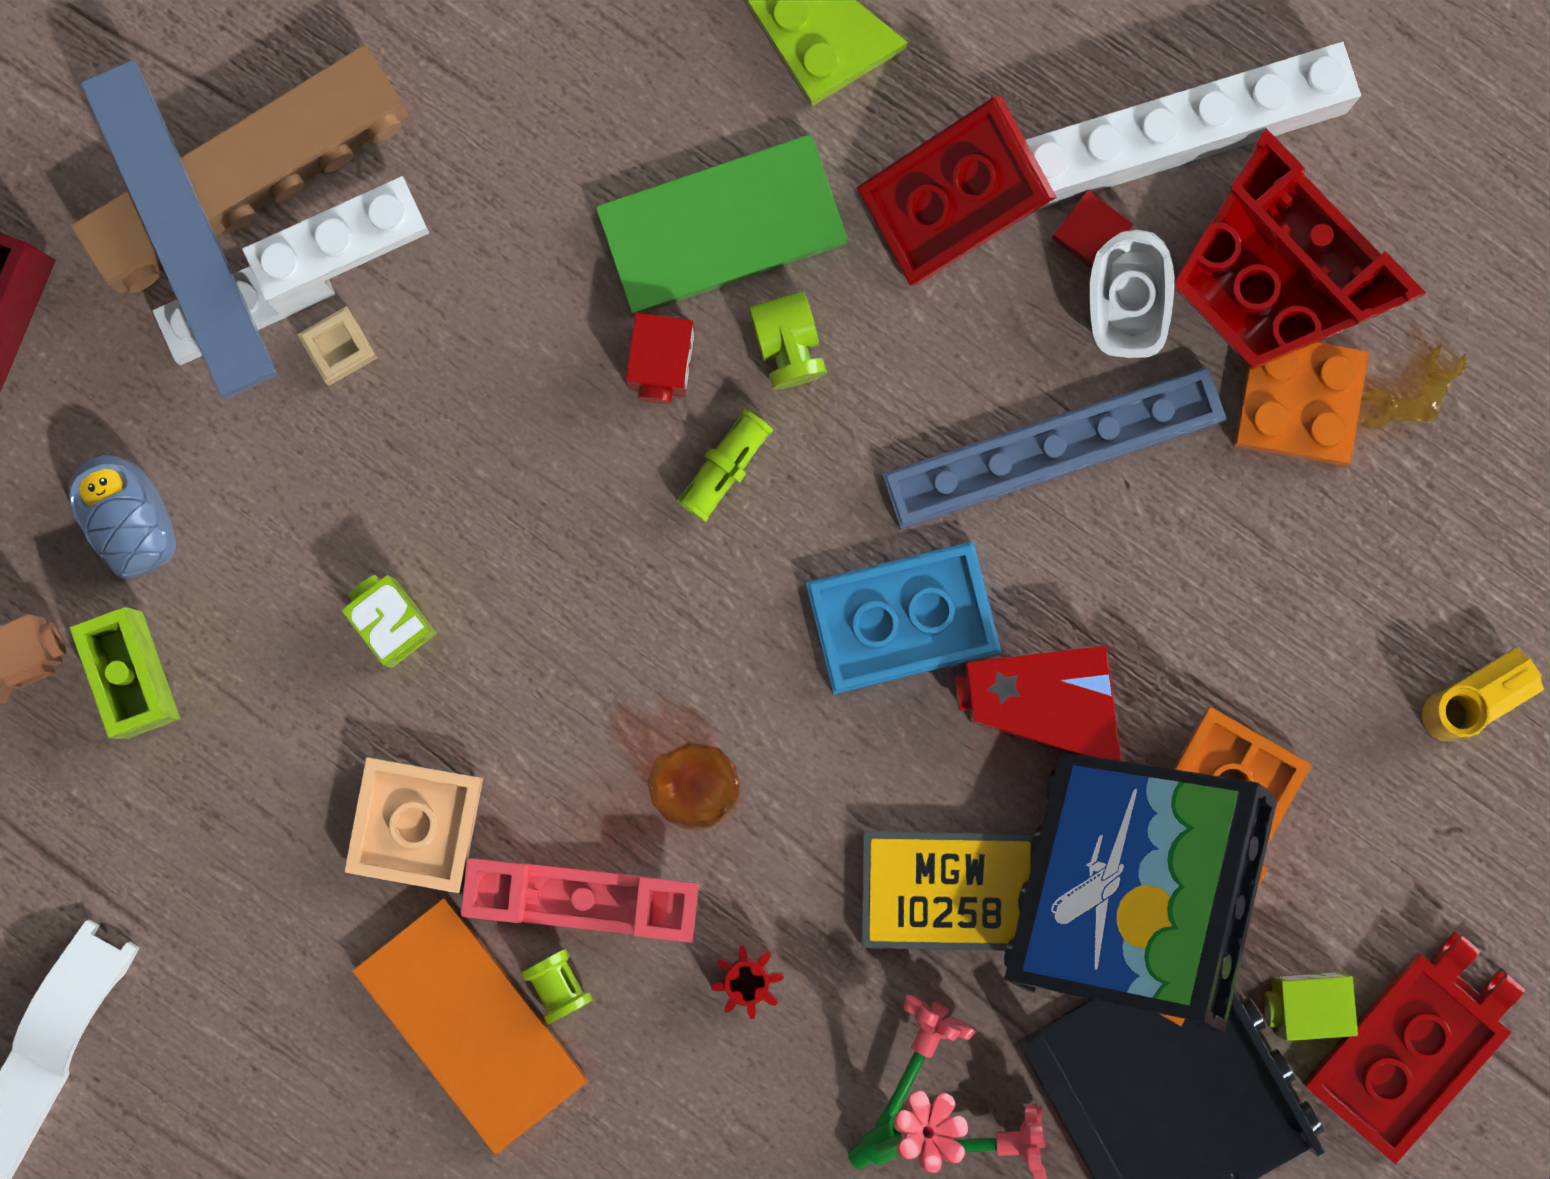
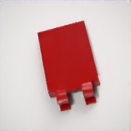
M1453 932L1446 939L1432 962L1417 952L1357 1020L1358 1036L1342 1037L1302 1082L1306 1088L1395 1165L1512 1033L1499 1020L1526 991L1501 970H1498L1489 979L1481 994L1473 989L1459 975L1474 961L1480 950L1457 932Z

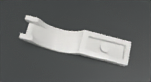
M91 920L84 922L37 990L19 1024L12 1043V1050L0 1070V1179H12L70 1074V1062L83 1032L104 998L125 975L140 948L131 942H127L122 950H119L94 935L100 925Z

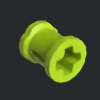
M566 949L521 972L524 981L532 982L547 1011L543 1017L547 1025L594 1000L590 992H583L567 963L570 955Z

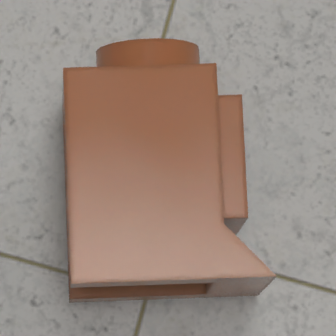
M27 614L0 626V704H6L12 689H21L56 674L54 666L63 663L61 655L66 654V646L60 631L53 622L47 624L45 618Z

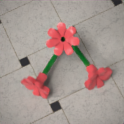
M906 995L903 1008L916 1017L917 1025L920 1027L911 1046L915 1052L887 1107L876 1121L875 1128L862 1136V1143L848 1151V1157L853 1167L857 1170H862L872 1163L881 1166L895 1157L911 1160L919 1156L921 1169L926 1172L936 1173L941 1169L942 1160L948 1163H959L965 1156V1152L997 1150L998 1156L1021 1155L1022 1160L1028 1164L1030 1172L1033 1173L1034 1179H1047L1039 1149L1046 1146L1042 1126V1105L1037 1106L1036 1103L1025 1106V1119L1020 1125V1131L996 1132L997 1138L954 1139L965 1136L968 1132V1125L961 1116L949 1117L955 1107V1100L947 1093H941L930 1103L924 1092H915L906 1100L907 1110L899 1112L925 1058H932L940 1040L950 1039L955 1041L957 1037L970 1040L977 1031L976 1028L956 1017H947L950 1009L945 1005L933 1001L929 1007L928 1004L913 995Z

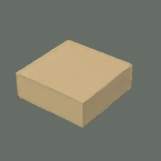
M347 306L297 334L328 386L378 358Z

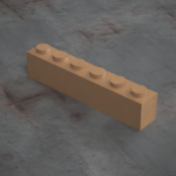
M364 44L181 157V160L215 235L217 236L225 230L227 233H233L253 222L257 216L255 211L273 200L276 203H281L299 194L305 187L304 181L322 170L325 173H330L346 165L353 158V151L370 140L373 143H379L390 138L401 129V121L410 115L370 50ZM129 190L71 225V228L106 284L118 293L142 291L159 278L158 271L162 270L163 266Z

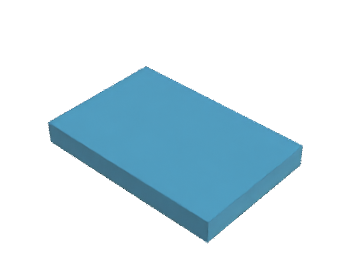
M973 541L806 582L833 695L1002 653Z

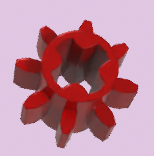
M742 944L738 952L739 960L733 964L725 958L720 957L717 960V964L722 970L727 972L725 980H718L712 983L711 990L717 992L726 990L730 997L725 1005L724 1011L726 1013L732 1011L736 1004L747 1006V1014L750 1019H755L756 1004L764 1000L770 1005H777L778 1000L776 996L768 991L769 983H777L783 980L784 976L781 972L768 973L765 965L769 961L770 951L766 950L763 952L758 960L748 958V950ZM750 966L752 974L755 976L763 975L765 983L756 985L755 995L751 997L744 996V991L741 987H732L731 980L739 978L740 967Z

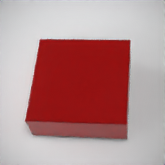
M1088 190L1053 234L1052 239L1092 269L1096 253L1101 247L1120 232L1129 231L1133 223Z

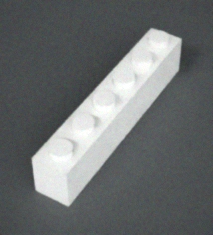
M1344 42L1026 139L1057 197L1041 208L1083 196L1088 190L1093 193L1257 142L1265 128L1276 136L1347 114L1361 97V93Z

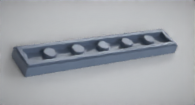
M133 59L82 82V88L221 397L226 400L278 376L139 65Z
M1208 366L884 473L882 474V479L899 529L902 530L1223 423L1227 419Z

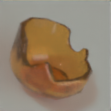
M687 742L668 753H661L656 758L647 781L652 804L668 823L683 830L699 831L709 829L726 820L735 811V806L739 802L741 793L736 765L720 748L702 743L697 744L696 742Z

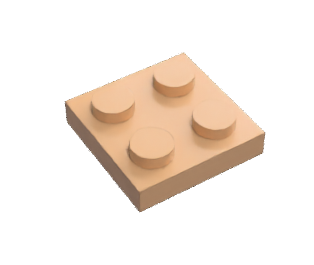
M366 757L344 873L461 893L483 778Z

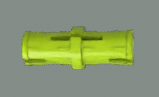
M743 409L739 418L716 449L710 447L703 456L706 460L705 464L682 495L677 498L676 502L706 523L710 514L733 483L740 484L746 476V473L743 471L766 438L771 435L773 429L761 418L749 410Z

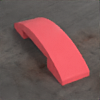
M467 858L461 917L561 926L692 943L699 883L577 868Z

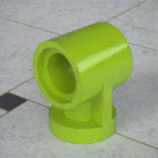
M804 291L749 307L751 321L763 360L776 359L778 369L769 374L774 390L805 384L827 374L823 358L811 359L809 348L819 346V339Z

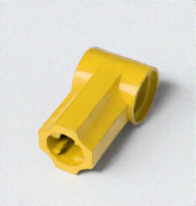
M1518 647L1513 648L1449 688L1431 695L1426 700L1422 709L1424 727L1432 737L1440 741L1452 742L1477 735L1489 723L1542 692L1544 687L1541 682V674L1531 658L1524 655ZM1450 699L1458 701L1465 710V722L1460 729L1453 726L1447 719L1446 705Z

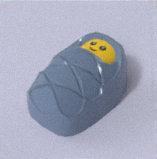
M102 454L87 459L73 471L68 483V494L75 519L87 541L114 575L122 579H136L153 572L170 561L176 549V537L172 523L157 488L139 465L119 456Z

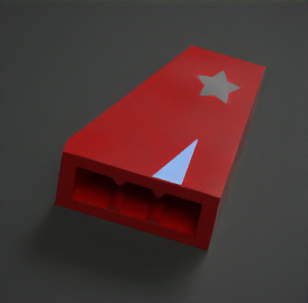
M1106 645L967 662L963 665L964 676L954 678L958 710H969L971 723L1066 753L1122 761Z

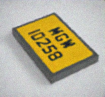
M863 831L861 947L874 949L1005 951L1007 944L1015 936L1020 916L1018 908L1019 893L1022 885L1029 880L1034 860L1032 851L1034 834Z

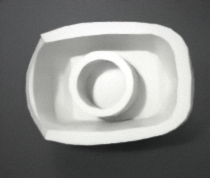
M1142 230L1120 232L1101 247L1096 253L1090 278V314L1093 337L1100 350L1109 356L1140 358L1157 354L1167 340L1173 308L1174 270L1170 252L1165 242L1152 232Z

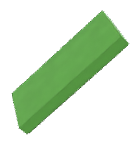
M812 134L596 206L633 317H635L636 313L643 314L848 244V237Z

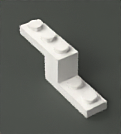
M401 176L243 248L242 250L250 266L233 275L257 329L260 330L336 295L329 281L330 278L429 234V231L405 179ZM178 299L152 310L176 363L181 366L203 356Z

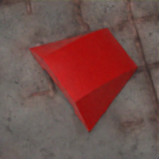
M1267 128L1263 131L1256 143L1255 150L1241 174H1238L1233 182L1231 191L1217 215L1209 223L1174 283V287L1252 370L1426 294L1386 251L1381 254L1304 175L1305 167Z

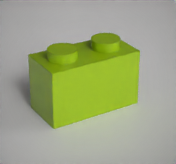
M123 607L69 627L108 738L129 739L180 720L142 611Z

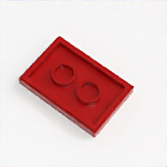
M1002 96L992 97L856 187L910 286L921 284L1057 198Z

